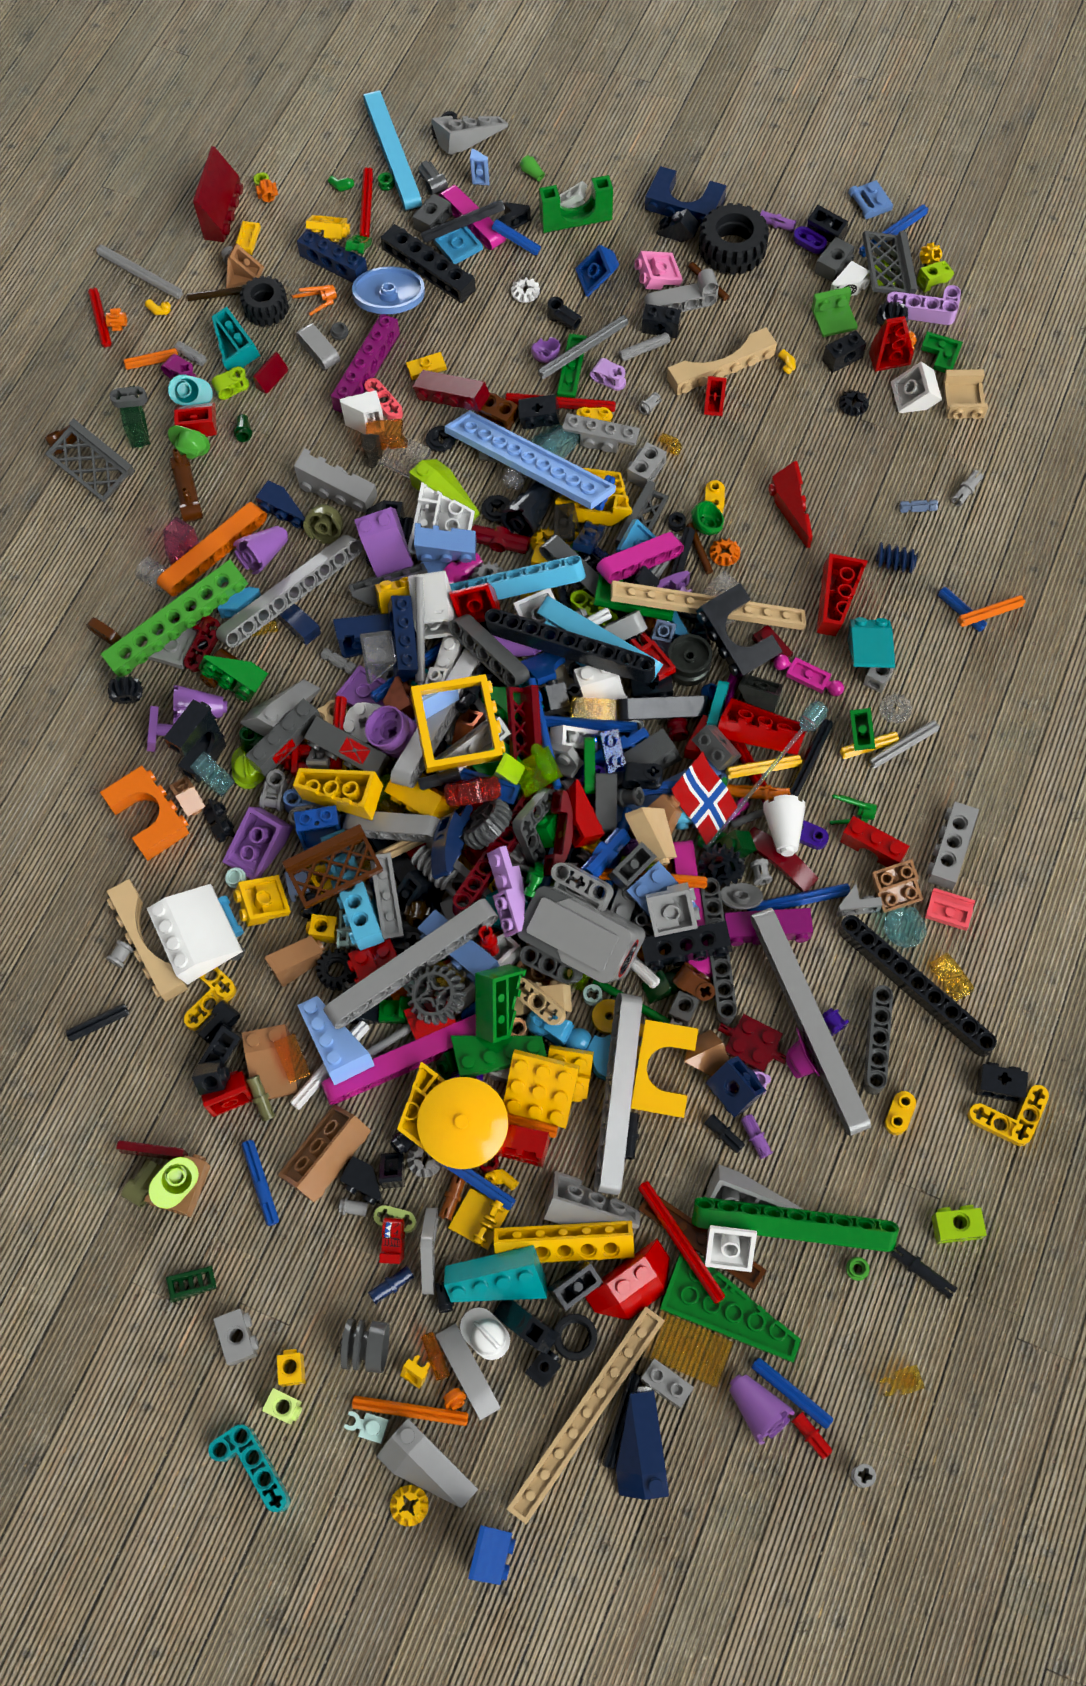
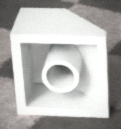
M919 362L891 381L899 413L927 410L942 400L934 369L923 362Z

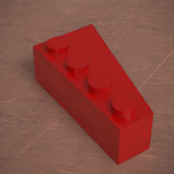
M731 698L721 716L718 729L728 740L798 755L809 725Z

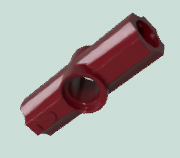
M474 524L471 529L476 531V543L487 545L496 552L509 550L526 554L529 550L530 537L511 533L505 527L498 526L493 529Z

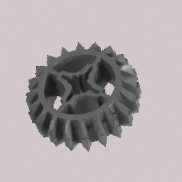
M496 797L478 806L476 810L472 811L469 822L465 824L462 830L461 839L474 850L488 847L509 826L513 814L508 807L509 805Z
M434 965L433 969L427 966L425 972L422 970L418 971L420 977H412L415 984L408 985L412 989V993L406 994L407 997L412 998L408 1002L409 1006H414L411 1012L418 1014L417 1019H424V1022L427 1024L432 1022L434 1025H439L440 1021L446 1024L447 1017L451 1020L455 1019L453 1012L460 1013L461 1011L458 1006L465 1004L461 1001V997L466 996V993L461 992L465 987L463 983H459L462 978L458 975L455 976L456 971L449 970L446 966ZM436 978H444L449 986L441 987ZM436 991H439V995H436L437 998L435 999L434 994H436ZM424 1003H432L433 1007L436 1008V1012H429Z

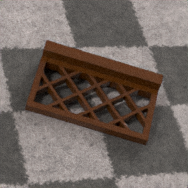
M360 824L282 861L305 909L383 872V868ZM364 841L366 845L364 854L353 852L355 845ZM337 854H347L344 864L334 861ZM351 856L362 858L358 868L348 865ZM365 860L373 861L376 865V868L370 871L362 869ZM318 863L328 864L325 873L314 871ZM332 865L342 868L339 878L328 875ZM346 869L356 872L354 879L350 881L343 879ZM300 872L309 873L305 883L296 881L294 875ZM312 875L323 877L319 887L309 885ZM326 879L337 881L335 888L331 890L323 889ZM307 888L317 891L315 898L306 902L304 895Z

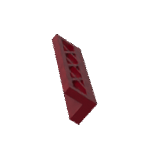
M529 685L524 688L507 687L508 728L511 733L509 735L510 756L517 760V756L521 753L525 761V771L540 769L543 767L538 685ZM513 693H520L521 702L519 704L514 701ZM517 712L522 717L520 725L515 721V714ZM518 732L523 737V743L521 746L516 741V735L518 734Z

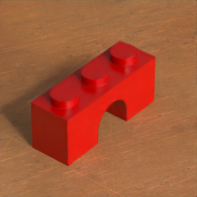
M855 816L851 818L840 840L841 843L857 852L860 848L872 851L878 857L877 862L885 867L901 863L910 847Z

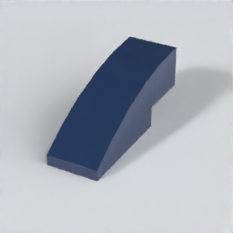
M293 604L277 616L284 626L305 645L321 635L319 625L296 604Z

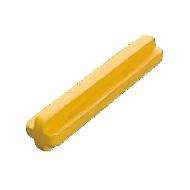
M895 731L874 737L875 749L855 751L854 744L842 747L840 754L843 759L851 758L892 745L899 741V736Z

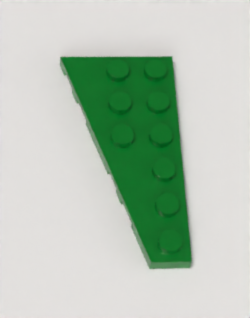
M680 1252L660 1308L661 1311L794 1363L801 1342L798 1336L773 1318L763 1307L750 1299L746 1293L723 1274L712 1267H706L725 1294V1298L722 1301L714 1303ZM699 1256L700 1259L702 1260V1262H703L704 1265H705V1259H703L701 1256Z

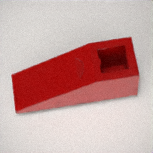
M576 779L566 790L573 811L572 844L574 848L595 844L605 834L579 779Z

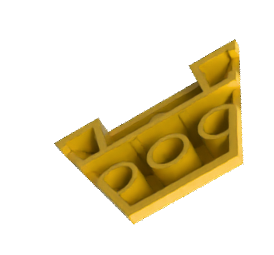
M583 468L602 479H605L607 475L615 478L614 485H616V491L608 497L602 511L595 510L594 508L589 509L564 495L555 501V504L573 522L585 523L586 521H591L592 524L613 526L632 514V508L629 506V498L625 492L621 472Z
M421 1062L397 1130L426 1151L418 1135V1112L427 1094L435 1086L446 1080Z

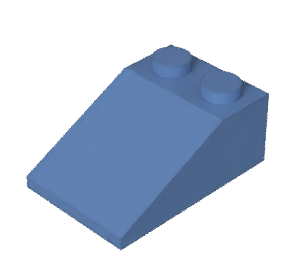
M658 861L626 889L625 892L650 918L646 895L666 891L667 886L679 883ZM692 901V902H693V907H698V906L695 904V902Z

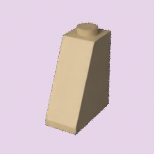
M641 807L625 813L626 820L638 843L643 842L657 856L652 863L659 861L662 865H667L670 863L669 860L677 857L665 809Z

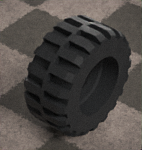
M727 203V206L720 205L716 210H711L704 217L700 227L699 250L704 262L707 265H711L710 267L713 270H719L723 274L725 272L730 273V275H735V273L743 274L746 273V270L751 271L755 266L757 267L766 255L769 237L768 224L765 218L760 216L761 213L759 211L752 210L751 206H743L741 203H737V205ZM736 235L744 238L746 241L731 243L723 240L722 237Z

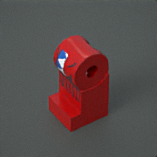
M384 1218L379 1263L400 1264L404 1259L405 1250L404 1219Z

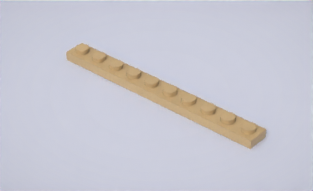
M612 581L611 601L693 614H697L696 610L700 606L717 597L620 581ZM750 601L729 614L727 618L804 630L806 627L805 610Z
M645 1307L508 1506L507 1510L526 1525L665 1322L664 1319L649 1308Z

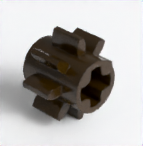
M414 901L411 907L406 906L405 921H408L412 927L418 928L431 914V908L427 907L426 903L422 901Z

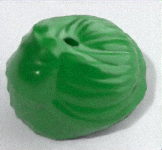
M699 502L691 511L693 526L700 533L715 535L722 531L724 525L723 514L712 502Z

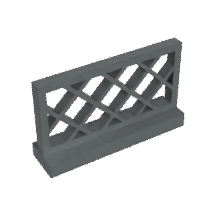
M864 230L862 236L873 292L915 294L918 287L907 232L900 231L898 235ZM869 238L874 239L877 242V244L871 242ZM885 240L892 241V247L885 242ZM881 245L887 252L884 253L878 246ZM872 251H874L876 254H878V255L880 256V258L877 259V258L872 254ZM890 253L893 257H895V261H893L887 255ZM883 259V260L886 261L890 266L886 267V266L881 262V260ZM874 266H878L883 272H878ZM894 268L898 275L894 274L890 269ZM885 273L892 279L891 282L883 276ZM879 279L886 286H878L877 280ZM896 282L900 288L894 286L893 283Z
M73 418L69 422L70 427L45 455L105 503L128 476L131 477L135 473V470L130 463ZM72 433L77 437V444L67 445L66 439ZM78 448V457L68 458L67 449ZM81 448H91L92 456H81ZM57 449H64L65 458L56 459L53 453ZM95 459H104L106 467L96 468ZM82 460H92L93 469H82ZM79 461V470H70L68 462ZM118 470L122 474L117 480H110V471ZM107 471V480L97 481L96 472ZM83 473H93L94 481L85 482L83 480ZM108 484V491L103 496L98 493L97 485Z

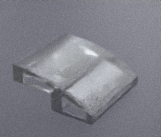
M397 434L391 447L386 448L378 464L410 479L409 472L421 460L428 459L431 449L403 435Z

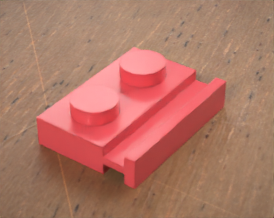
M933 888L925 918L967 931L976 900Z

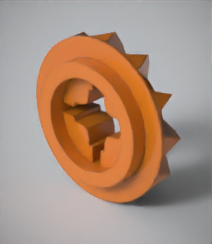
M720 538L710 546V558L720 566L733 565L740 558V547L736 541L733 542L730 538ZM722 548L724 550H726L727 548L729 549L728 553L724 552L721 554Z

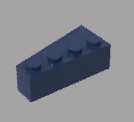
M388 614L333 619L342 657L344 658L384 650L385 646L391 645Z

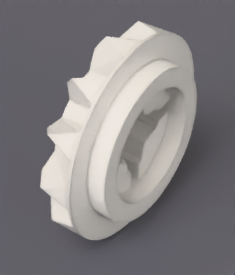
M527 277L523 280L519 278L517 282H513L511 287L513 298L523 303L534 301L540 293L539 284L534 279L528 280ZM525 286L528 288L526 293L523 291Z

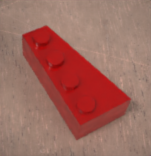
M829 553L823 565L816 633L836 637L844 622L868 560Z

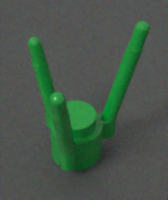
M841 794L832 795L834 799L858 806L857 816H860V820L868 823V820H874L877 809L876 804L862 802ZM851 819L830 821V824H848Z

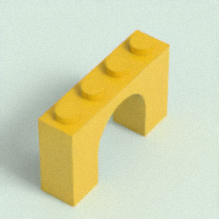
M645 1019V1024L640 1023L639 1036L642 1037V1043L637 1048L636 1059H639L638 1067L635 1068V1085L632 1092L631 1109L684 1118L688 1095L665 1091L656 1087L649 1079L647 1064L651 1055L663 1047L695 1051L698 1028Z

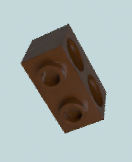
M490 393L481 411L474 410V412L510 430L518 418V405L513 401L499 397L495 393Z

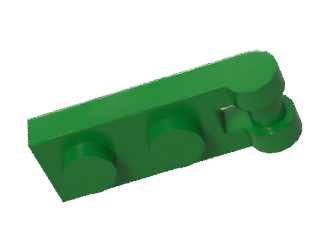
M353 235L347 239L345 250L352 252V250L358 251L359 254H364L365 250L371 246L372 238Z
M535 862L534 867H529L526 875L525 884H528V886L524 890L525 895L534 897L535 891L543 880L544 864Z

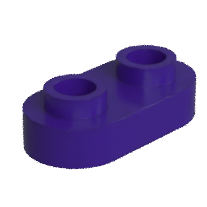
M805 226L798 227L794 231L793 240L796 244L814 254H820L825 251L827 240L824 236Z
M803 820V830L801 831L799 843L816 850L823 849L829 840L828 832L819 826ZM815 835H820L822 838L817 839Z

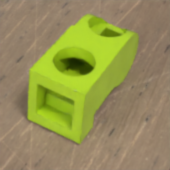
M946 261L936 262L920 268L916 282L925 293L930 291L932 286L948 282L953 277L954 271Z

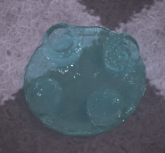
M898 908L891 911L885 918V934L897 946L904 948L914 947L920 944L927 935L925 921L916 908Z

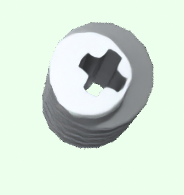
M424 845L413 855L411 864L417 865V869L423 871V875L428 877L430 882H434L436 888L444 890L454 881L458 870L452 871L446 877L442 876L435 880L432 877L431 870L432 847L427 850V845Z

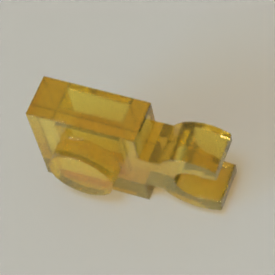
M917 1364L894 1371L895 1379L885 1377L878 1381L879 1384L888 1383L890 1385V1391L884 1393V1397L892 1396L897 1389H899L901 1396L925 1388Z

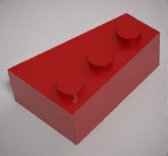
M508 1124L505 1142L496 1155L543 1168L550 1143L549 1132Z

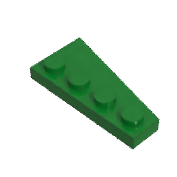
M451 1036L460 1077H472L510 1068L515 1049L547 1057L542 1036H511L509 1039L496 1043H491L476 1036Z

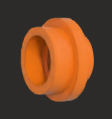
M460 1388L449 1391L443 1397L445 1408L457 1410L462 1407L467 1397L465 1392L461 1391Z

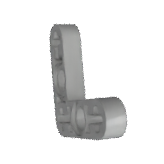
M426 1208L420 1244L422 1294L434 1295L435 1293L434 1247L438 1227V1208Z

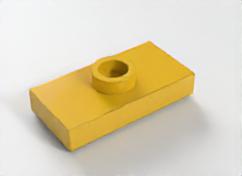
M242 221L236 243L252 255L261 226L260 223Z
M441 352L406 362V367L412 380L417 379L422 370L437 373L447 370Z

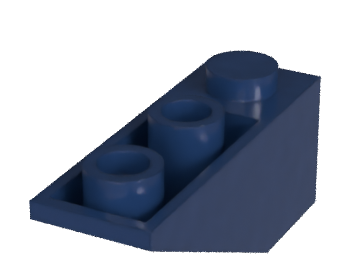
M268 480L256 496L258 507L266 513L275 515L281 521L285 520L291 523L295 528L304 529L305 517L285 488Z

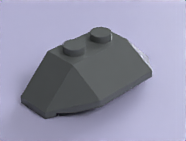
M424 563L379 577L367 578L355 584H350L348 587L352 597L378 608L375 584H380V582L386 580L391 582L398 581L403 577L428 572Z

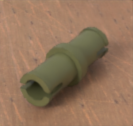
M256 1075L247 1079L246 1083L253 1096L252 1102L253 1104L256 1103L262 1122L275 1117L276 1115L268 1099L270 1097L269 1093L265 1092L260 1076Z

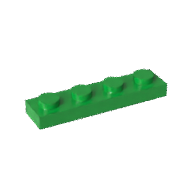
M569 334L566 351L585 340L587 336ZM584 353L562 367L557 391L558 397L576 398Z

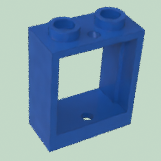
M336 805L294 812L296 832L304 851L321 843V837L342 830L343 825Z

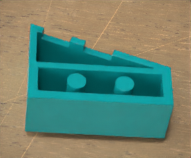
M227 306L212 316L219 349L222 354V362L227 371L234 367L243 368L261 356L253 341Z

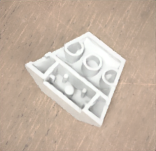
M422 482L413 528L408 543L410 554H416L414 547L415 523H421V527L432 529L433 525L439 526V530L451 531V528L471 530L475 511L456 500L443 496L441 492L434 491Z

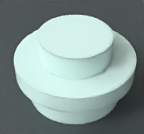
M232 868L227 871L225 881L231 888H236L238 882L246 881V873L241 868Z

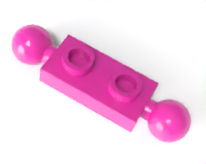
M783 654L777 655L774 658L773 664L776 669H787L786 677L821 694L827 688L832 696H840L844 692L842 682L838 680L829 681L832 674L796 657L791 663L789 658Z

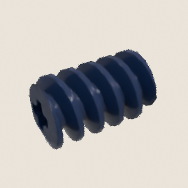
M880 542L875 562L878 561L879 568H881L883 563H886V569H889L893 564L894 571L901 566V570L904 572L908 567L909 573L912 574L916 566L918 552L915 555L914 549L911 548L907 553L906 547H903L899 552L898 545L891 550L890 544H887L884 549L883 543Z

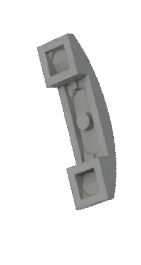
M455 1323L436 1334L480 1421L501 1409L457 1324Z

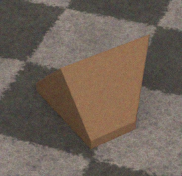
M237 243L228 257L226 288L245 285L247 281H252L255 277L259 278L264 269L263 265Z
M709 1030L697 1036L695 1051L687 1050L684 1062L712 1077L729 1058L723 1042L712 1030Z

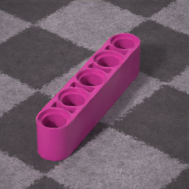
M456 185L450 186L439 194L440 197L451 202L452 215L455 218L479 209ZM489 217L467 225V227L488 250H493L505 242L506 237L492 229L494 222Z
M668 532L602 559L597 564L596 569L611 584L612 581H620L637 574L642 565L649 569L678 557L683 552L684 545L672 532Z

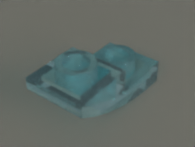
M205 752L190 766L221 797L235 783L230 775L223 768L219 767L209 754Z

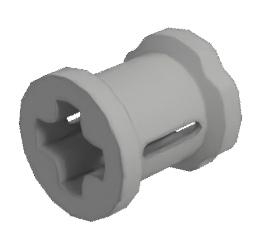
M757 859L750 863V867L754 872L755 879L753 882L755 885H766L772 882V876H769L768 859Z
M117 940V946L106 959L117 967L123 968V962L134 949L128 944Z
M861 1464L852 1469L851 1479L857 1487L865 1488L874 1484L876 1473L872 1466ZM865 1470V1474L869 1476V1479L861 1482L862 1478L858 1476V1472Z

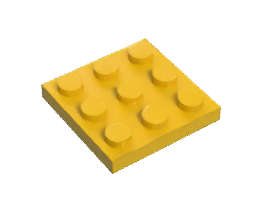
M515 1049L503 1101L507 1113L557 1125L566 1129L580 1066Z

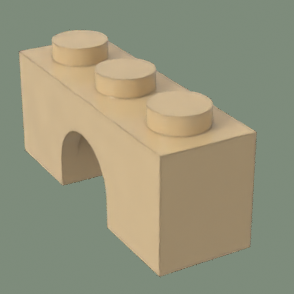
M550 981V985L543 986L542 982L534 983L558 1003L565 1012H572L571 985H565L560 981ZM522 984L519 985L521 992H526L529 995L532 993L528 992L524 987L522 988ZM538 995V996H536V997L534 998V999H536V998L539 997V998L542 1000V1002H543V998H542V996H540V995ZM516 998L514 1007L516 1016L528 1015L531 1009ZM548 1008L545 1010V1011H549L550 1013H557V1012H558V1011H551V1010H549Z

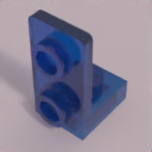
M614 729L589 735L590 737H595V742H599V746L601 745L606 772L623 771V766L626 762L619 730Z

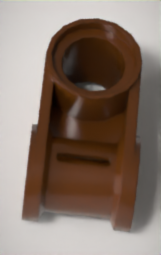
M684 962L672 979V982L677 987L689 992L702 1001H708L715 995V988L711 978L687 962Z

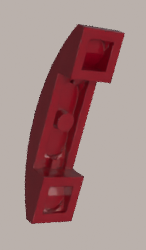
M565 790L553 792L550 813L556 814L558 817L553 854L545 855L544 877L551 876V869L556 863H565L572 843L573 811L569 795Z
M756 827L749 831L757 849L753 853L755 855L760 854L763 858L768 859L801 892L809 891L819 878L795 853L788 857L779 854L772 836Z

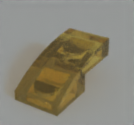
M948 953L929 963L930 969L942 980L943 987L956 1001L974 991V987L965 973Z

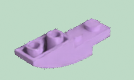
M502 846L487 853L499 892L493 896L506 938L522 931L525 914V894L520 867L512 866L507 847Z

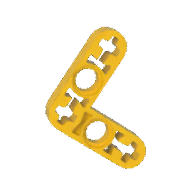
M218 967L213 969L217 972L215 979L207 980L206 974L200 977L210 990L184 1015V1023L190 1030L197 1031L211 1016L213 1009H205L206 1001L213 999L217 1005L222 1000L229 1002L236 994V986ZM220 981L224 986H229L230 991L228 993L223 992L222 988L218 985ZM200 1008L206 1014L205 1016H203V1014L199 1012ZM192 1016L197 1017L198 1023L195 1024L190 1018Z
M1042 1085L1032 1086L1026 1093V1098L1022 1102L1016 1119L981 1103L975 1104L969 1109L968 1119L972 1124L1014 1145L1024 1146L1033 1137L1049 1098L1048 1090ZM1039 1091L1042 1098L1036 1102V1105H1032L1035 1099L1034 1094ZM978 1109L982 1111L981 1115L984 1116L980 1119H977L974 1113ZM1025 1110L1033 1111L1035 1114L1033 1121H1028L1024 1118L1023 1112ZM992 1115L993 1117L990 1119L989 1124H986L988 1120L986 1118ZM994 1120H1003L1006 1125L1005 1130H997L994 1126ZM1023 1125L1028 1126L1023 1133L1026 1138L1019 1140L1018 1134L1015 1132H1019Z

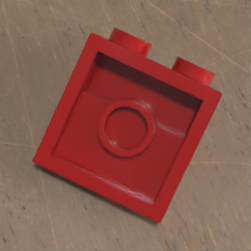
M389 938L383 943L362 951L357 949L348 953L350 960L347 961V964L352 973L356 972L358 978L354 979L357 984L398 955Z

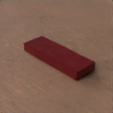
M119 1140L116 1147L122 1154L172 1160L173 1158L188 1156V1153L183 1148Z

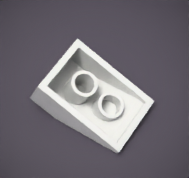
M588 665L574 669V682L581 687L580 699L582 704H584L587 718L617 721L616 700L626 699L620 676Z

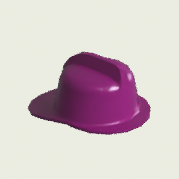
M797 1027L799 1040L788 1049L786 1054L787 1065L797 1079L813 1073H817L820 1077L819 1071L810 1058L803 1036Z

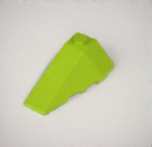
M421 460L409 472L411 485L419 492L423 482L434 491L441 492L443 496L456 500L474 510L473 521L480 515V512L451 469L439 460Z

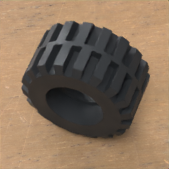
M260 276V278L255 277L252 281H247V285H243L242 291H240V300L245 317L248 318L249 322L265 327V325L273 326V323L277 324L280 322V319L283 320L285 318L289 305L285 288L278 279H272L271 276H267V278Z

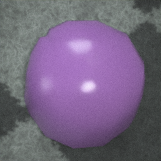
M550 337L548 341H543L540 338L532 345L531 353L536 361L549 363L558 357L561 345L553 337Z

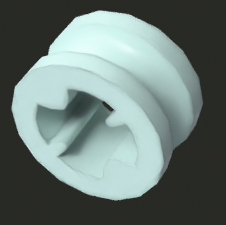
M595 984L586 986L583 991L584 1002L590 1006L598 1004L602 1000L601 988ZM589 991H592L593 993H598L596 994V999H593L592 997H587L589 996Z

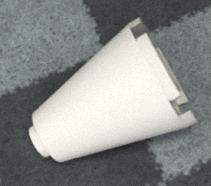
M794 795L775 796L774 801L769 802L767 800L763 804V811L776 850L779 854L786 857L792 856L798 851L806 808L805 801L803 799L802 802L799 801L798 797Z

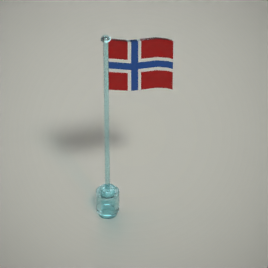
M816 700L806 708L798 718L801 729L738 806L726 785L710 767L703 751L672 787V794L680 802V808L695 825L704 841V850L713 844L804 731H815L829 711L823 703Z

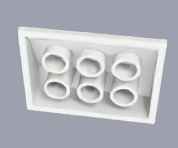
M211 884L165 897L147 908L175 975L187 985L243 952Z

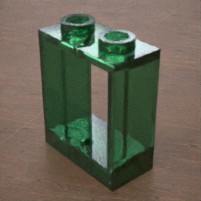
M143 405L120 408L122 424L132 448L150 445Z

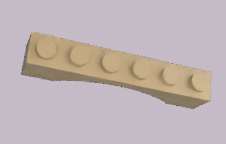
M767 327L751 333L741 348L723 359L705 363L682 361L668 367L667 381L676 395L688 393L694 388L706 385L708 376L724 377L728 374L736 373L745 367L753 366L762 360L770 359L775 355L777 342Z
M130 879L107 890L110 897L107 899V902L112 911L116 909L118 913L116 920L120 927L125 926L127 933L124 935L130 945H135L137 950L133 952L139 962L143 961L145 968L142 970L147 979L150 980L152 978L155 985L151 987L157 998L161 996L167 1002L189 990L186 983L175 975L171 964L158 958L147 948L140 926L143 902Z

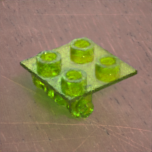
M539 744L532 745V755L520 762L525 766V770L519 780L525 797L532 795L562 777V773L548 746L543 748Z

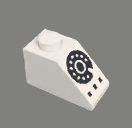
M851 261L831 284L830 290L849 286L851 296L858 295L862 289L865 290L870 282L868 279L869 270Z

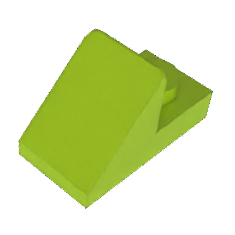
M505 753L493 777L502 778L517 785L525 770V766Z

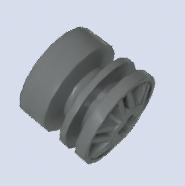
M348 1318L340 1342L341 1368L349 1370L352 1364L353 1370L358 1371L362 1360H365L366 1372L383 1373L389 1349V1323L372 1321L369 1331H366L365 1320H359L356 1328V1319Z

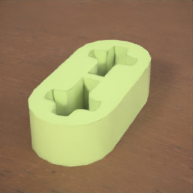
M382 1205L374 1212V1220L380 1227H382L383 1222H381V1218L378 1216L383 1214L384 1211H387L388 1216L405 1220L406 1216L409 1217L412 1224L404 1228L405 1233L412 1232L417 1224L415 1216L406 1210Z

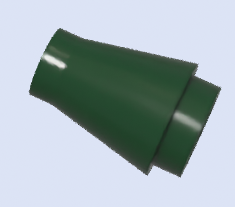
M240 414L237 416L234 436L239 442H248L253 433L248 416Z

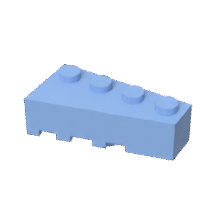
M318 996L297 1005L334 1085L375 1066L369 1052L346 1027L334 1028L323 1010L326 1005Z

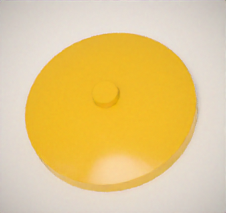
M470 1077L448 1079L435 1086L423 1100L417 1118L418 1135L427 1153L440 1164L454 1169L476 1168L491 1160L503 1146L508 1132L507 1110L499 1094L485 1082Z

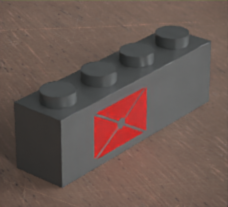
M303 698L245 755L250 765L266 778L267 774L274 770L305 739L304 737L316 716L321 718L319 711Z
M317 716L304 737L309 741L308 746L319 751L321 748L327 751L325 755L335 761L337 758H340L344 761L343 765L351 770H354L356 767L361 771H375L379 779L391 759L383 752Z

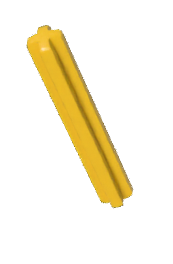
M791 755L729 766L725 773L727 778L732 779L794 768L801 765L802 759L800 755Z

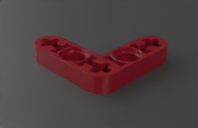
M211 616L202 617L199 624L190 628L198 632L184 658V665L191 672L200 671L198 667L205 655L210 656L218 641L216 631L221 624ZM180 617L175 618L174 621L177 622ZM214 625H215V626H216V630H213V629H212V630L210 631L209 627H210V626H211V627H214ZM208 641V647L200 650L198 647L199 643ZM197 660L198 663L191 665L190 661Z

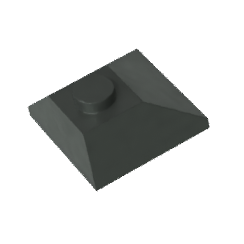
M746 674L738 688L747 704L775 713L784 685Z

